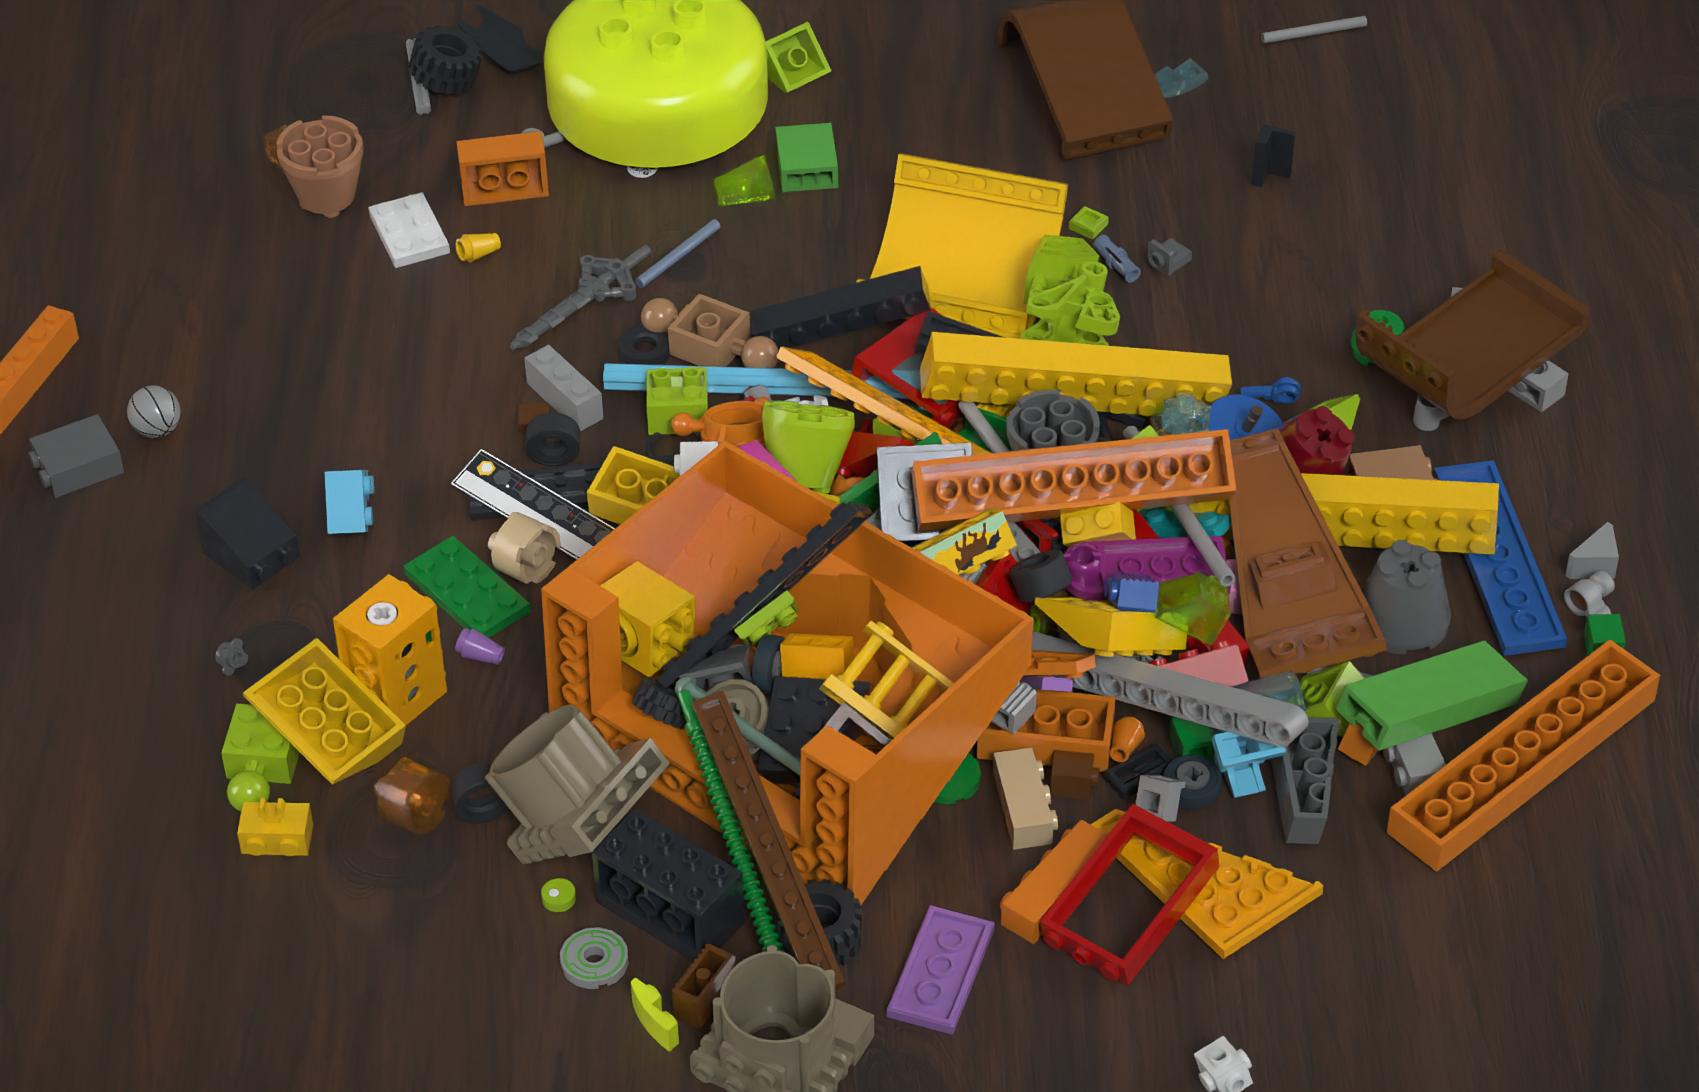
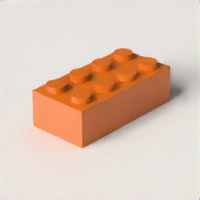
M1035 689L1037 692L1036 711L1017 730L1016 734L990 722L986 730L977 739L978 759L993 760L995 752L1032 747L1036 760H1041L1042 765L1053 766L1055 750L1094 754V767L1100 768V771L1104 772L1109 766L1116 697Z

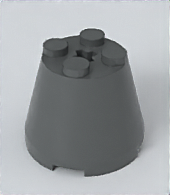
M1041 390L1027 394L1017 401V406L1007 416L1006 431L1012 451L1069 446L1092 442L1097 443L1100 421L1095 408L1083 397L1078 400L1070 396L1060 395V390Z
M1405 540L1394 542L1392 547L1386 549L1380 555L1361 591L1386 640V652L1406 655L1407 650H1417L1425 647L1430 650L1440 644L1446 637L1451 619L1441 558L1437 553L1431 552L1424 547L1410 544Z

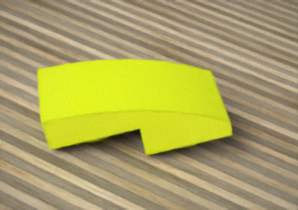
M634 978L631 981V992L635 1012L649 1034L670 1052L679 1044L678 1022L669 1012H662L661 995L658 990L652 985H645L637 978Z

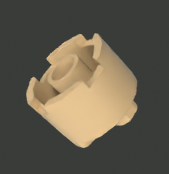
M512 512L499 531L490 536L488 548L492 550V564L496 570L526 584L529 582L540 583L549 575L556 562L552 561L555 546L558 548L561 546L560 535L555 528L519 512Z

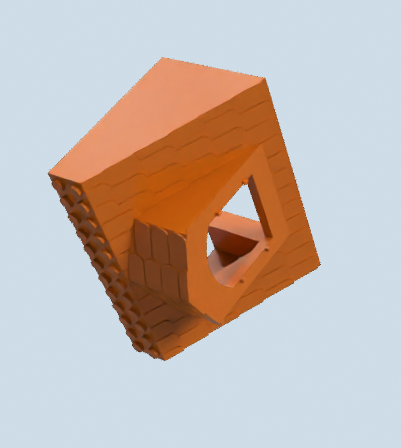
M724 440L541 589L549 713L566 705H574L584 713L612 750L623 749L629 743L651 738L670 764L652 783L650 788L723 834L725 831L719 828L722 822L716 820L719 814L713 811L716 805L710 802L713 796L707 794L710 788L704 785L707 779H703L701 776L704 771L698 768L701 762L696 761L695 758L698 754L693 753L695 745L690 744L692 737L687 736L685 728L681 729L670 724L667 725L661 720H656L653 716L643 713V710H639L632 704L642 679L647 676L621 660L619 597L600 585L636 561L640 562L695 596L694 638L698 635L703 637L711 630L709 624L722 613L727 615L735 608L733 602L746 591L751 593L759 586L757 580L769 569L775 571L783 563L781 558L785 553L795 546L799 549L807 541L805 536L810 530L819 524L823 527L831 519L829 515L831 511L838 505ZM867 521L789 591L800 607V611L796 613L798 618L786 628L778 626L770 634L782 636L785 639L790 633L852 636L854 640V656L856 657L870 638L869 635L862 631L863 628L870 621L875 624L879 621L894 632L892 637L954 684L945 692L934 686L907 723L908 726L884 748L868 735L864 736L862 734L853 741L828 725L824 727L801 748L800 800L792 796V793L795 791L794 787L773 784L764 778L758 770V765L754 763L804 885L808 884V880L813 879L816 882H822L823 879L830 880V884L833 885L837 882L844 885V890L850 889L854 893V898H858L860 906L883 872L888 869L919 821L923 819L946 783L950 781L981 733L986 730L1009 694L1013 692L1030 667L1034 618L1024 611L1018 610L1001 600L998 596L990 594L972 581L964 579L946 566L938 564L918 550H914L898 541L892 535H888L872 526ZM739 637V638H738L736 641H734L730 646L736 645V644H744V645H745V643H744V642L741 640V638ZM753 645L752 648L756 652V647ZM881 645L855 681L871 682L875 688L897 657ZM907 666L881 701L880 705L882 707L880 711L890 718L892 715L896 716L924 677L910 666ZM660 669L651 675L650 678L655 680L664 672ZM870 750L880 751V752H879L878 754H874V753L871 752ZM742 832L740 836H743L746 839L744 832ZM746 839L743 845H747L748 851L752 852Z

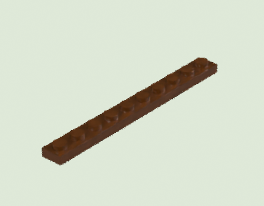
M724 691L692 701V708L798 964H812L825 971L833 970L835 972V991L844 988L845 981Z

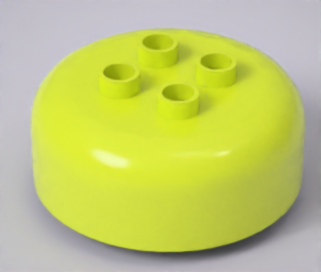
M573 0L554 21L547 36L544 52V70L550 117L558 131L570 143L599 159L626 166L651 168L672 167L698 162L722 153L739 143L756 127L765 112L768 100L766 42L759 21L741 0Z

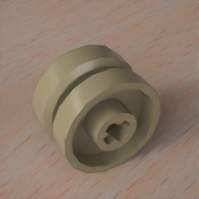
M730 679L716 684L706 692L712 695L724 691L731 710L752 724L751 726L765 734L770 703L756 685L746 680ZM742 736L752 761L760 759L761 748Z

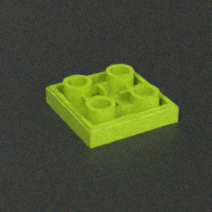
M787 590L734 630L745 645H750L751 647L754 645L757 648L764 635H771L770 632L778 626L786 628L798 618L796 613L800 611V607Z

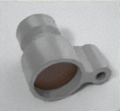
M1603 570L1597 571L1589 579H1581L1565 591L1564 600L1566 605L1574 614L1579 616L1611 614L1609 607L1605 605L1602 597L1604 598L1614 591V580Z

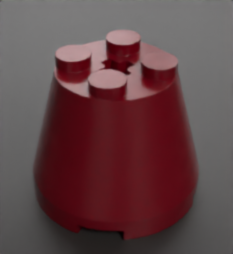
M1319 406L1317 409L1307 410L1278 427L1300 473L1343 475L1355 436L1340 418L1332 414L1329 408Z

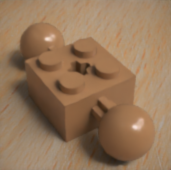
M698 294L680 315H678L675 305L664 298L652 299L642 309L641 321L643 326L653 332L667 331L670 355L698 366L727 367L736 355L741 356L744 366L750 368H774L778 363L779 359L776 358L779 352L777 345L773 340L765 336L751 338L749 312L702 294Z

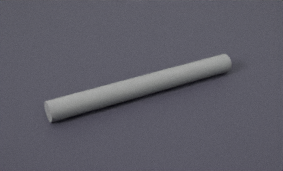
M1359 16L1261 33V40L1265 44L1367 26L1366 16Z

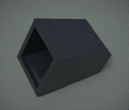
M244 477L195 510L204 554L252 590L263 582L268 581L274 574L300 557L296 534Z

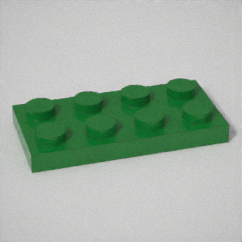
M451 536L403 566L404 574L463 628L469 630L474 628L488 638L531 612L530 603L454 536Z

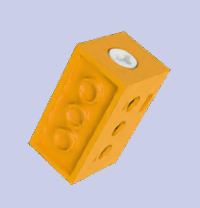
M388 574L333 618L339 660L405 725L409 724L447 692L437 606L431 598L422 596L405 581H399Z

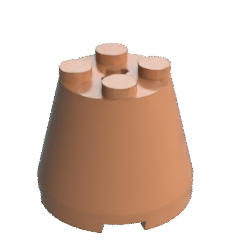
M322 116V120L306 123L299 120L288 126L278 137L276 144L277 156L299 200L300 206L310 212L323 214L328 218L338 216L340 211L348 207L355 198L364 151L363 141L358 133V128L348 120L335 116Z

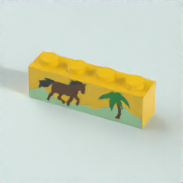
M991 508L912 547V549L918 550L931 560L946 566L957 575L961 573L968 575L978 571L981 568V563L989 559L996 561L1006 557L1009 554L1008 550L1017 546L1003 511Z

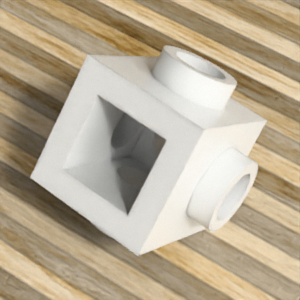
M1224 1036L1194 1053L1201 1072L1199 1074L1200 1081L1208 1092H1241L1253 1084L1248 1070L1252 1067L1249 1058L1242 1049L1236 1051Z

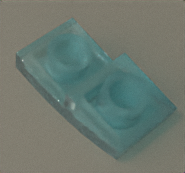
M1191 58L1174 70L1166 66L1154 74L1164 98L1186 93L1208 81L1207 72Z

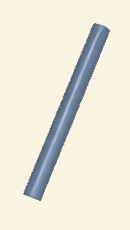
M716 219L710 221L635 279L636 285L639 288L645 287L719 230L721 227L720 223Z

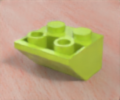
M706 367L646 370L649 435H653L656 432L660 434H676L671 426L672 419L676 414L686 412L692 415L695 420H699L708 410Z

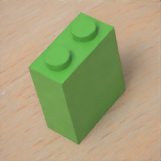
M831 123L775 127L776 152L782 192L838 188V163Z

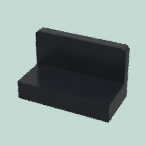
M1268 125L1262 126L1255 141L1251 185L1263 187L1268 174L1290 178L1296 137L1294 131Z

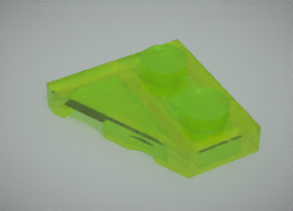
M765 155L759 156L714 179V189L719 206L775 199L774 187Z

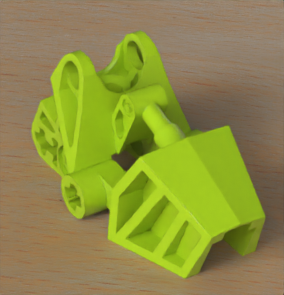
M1047 234L1043 236L1033 255L1026 276L1024 303L1027 304L1026 312L1029 315L1039 317L1040 321L1023 331L1020 339L1109 346L1102 335L1109 336L1117 332L1120 315L1112 297L1103 292L1108 269L1105 265L1098 262L1099 255L1083 238Z

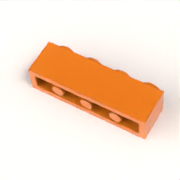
M1082 819L1073 829H1067L1058 845L1053 850H1047L1040 864L1033 871H1027L1020 885L1013 892L1009 891L1003 897L1000 903L1001 925L1035 944L1042 936L1040 920L1104 841L1107 834Z

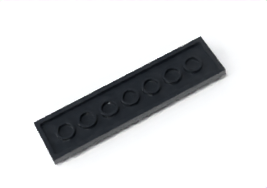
M842 502L835 507L829 514L831 519L823 527L819 524L810 530L805 536L807 541L799 549L796 546L783 555L781 558L783 563L775 571L769 569L757 580L759 586L751 593L749 591L742 593L733 602L735 608L727 615L722 613L709 624L711 630L703 637L698 635L685 646L687 652L679 659L674 657L662 667L661 670L664 673L657 678V681L664 689H675L676 682L680 679L679 676L716 652L726 650L739 638L734 629L788 590L789 592L874 513L863 503L849 502L846 504Z

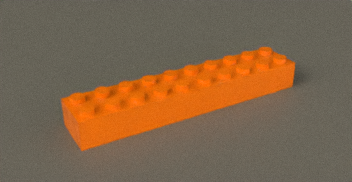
M1228 429L913 461L911 468L918 532L950 529L991 508L1003 511L1008 523L1060 517L1061 514L1105 506L1120 502L1130 510L1229 500L1232 499L1237 491Z
M1608 640L1390 808L1387 834L1436 872L1653 703L1657 693L1660 674L1612 640Z

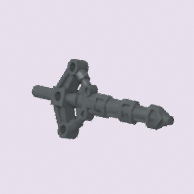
M643 245L623 261L617 257L609 259L593 257L591 255L582 256L580 258L582 278L579 280V289L565 298L556 307L551 308L540 316L530 327H525L519 331L509 345L510 348L515 350L529 346L539 338V335L548 329L554 328L570 314L579 310L593 299L599 302L605 300L606 297H622L625 301L634 300L637 296L636 285L632 280L630 269L651 255V249L647 245ZM610 283H614L618 287H612V289H610L609 285Z

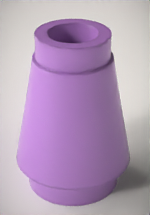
M464 628L457 640L455 652L460 653L461 658L499 665L504 656L505 648L474 628L471 630Z

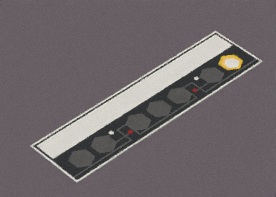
M482 449L451 483L507 518L512 512H519L555 528L560 535L561 546L559 549L575 559H579L615 529Z

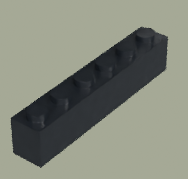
M921 266L751 310L753 337L765 336L775 342L779 350L780 347L790 348L931 311L928 284Z

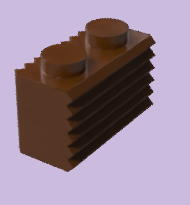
M706 944L705 949H701V954H697L698 958L694 959V963L690 964V968L686 969L687 973L683 974V978H679V983H675V988H671L674 1017L698 1029L703 1026L712 1014L713 1000L720 997L721 987L726 976L736 966V957L733 954L711 944Z

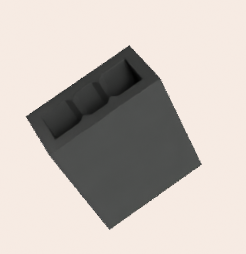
M98 414L29 439L32 451L28 452L30 463L34 470L39 468L38 474L43 487H49L55 498L124 473L120 451Z

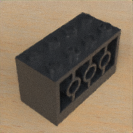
M634 809L592 852L596 902L693 962L694 959L698 958L697 954H701V949H705L706 944L721 948L745 924L742 872L637 809Z

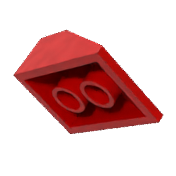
M853 431L836 476L840 474L844 478H867L877 469V447L914 446L916 444L902 437Z

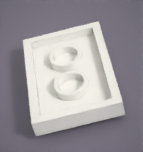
M423 192L368 207L369 216L395 268L450 253L449 243Z

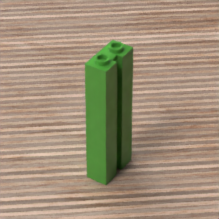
M1484 640L1346 684L1336 710L1353 726L1358 724L1363 726L1362 735L1380 751L1517 705L1528 680Z

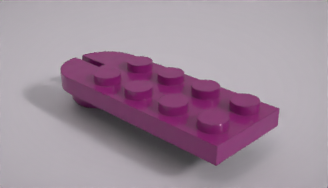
M1209 536L1226 562L1222 536ZM1190 537L1081 542L1072 545L1064 553V558L1073 579L1066 589L1074 596L1085 600H1108V597H1104L1105 579L1111 578V573L1114 571L1124 574L1128 572L1129 574L1149 575L1159 583L1158 597L1230 594L1231 585L1227 587L1221 585Z

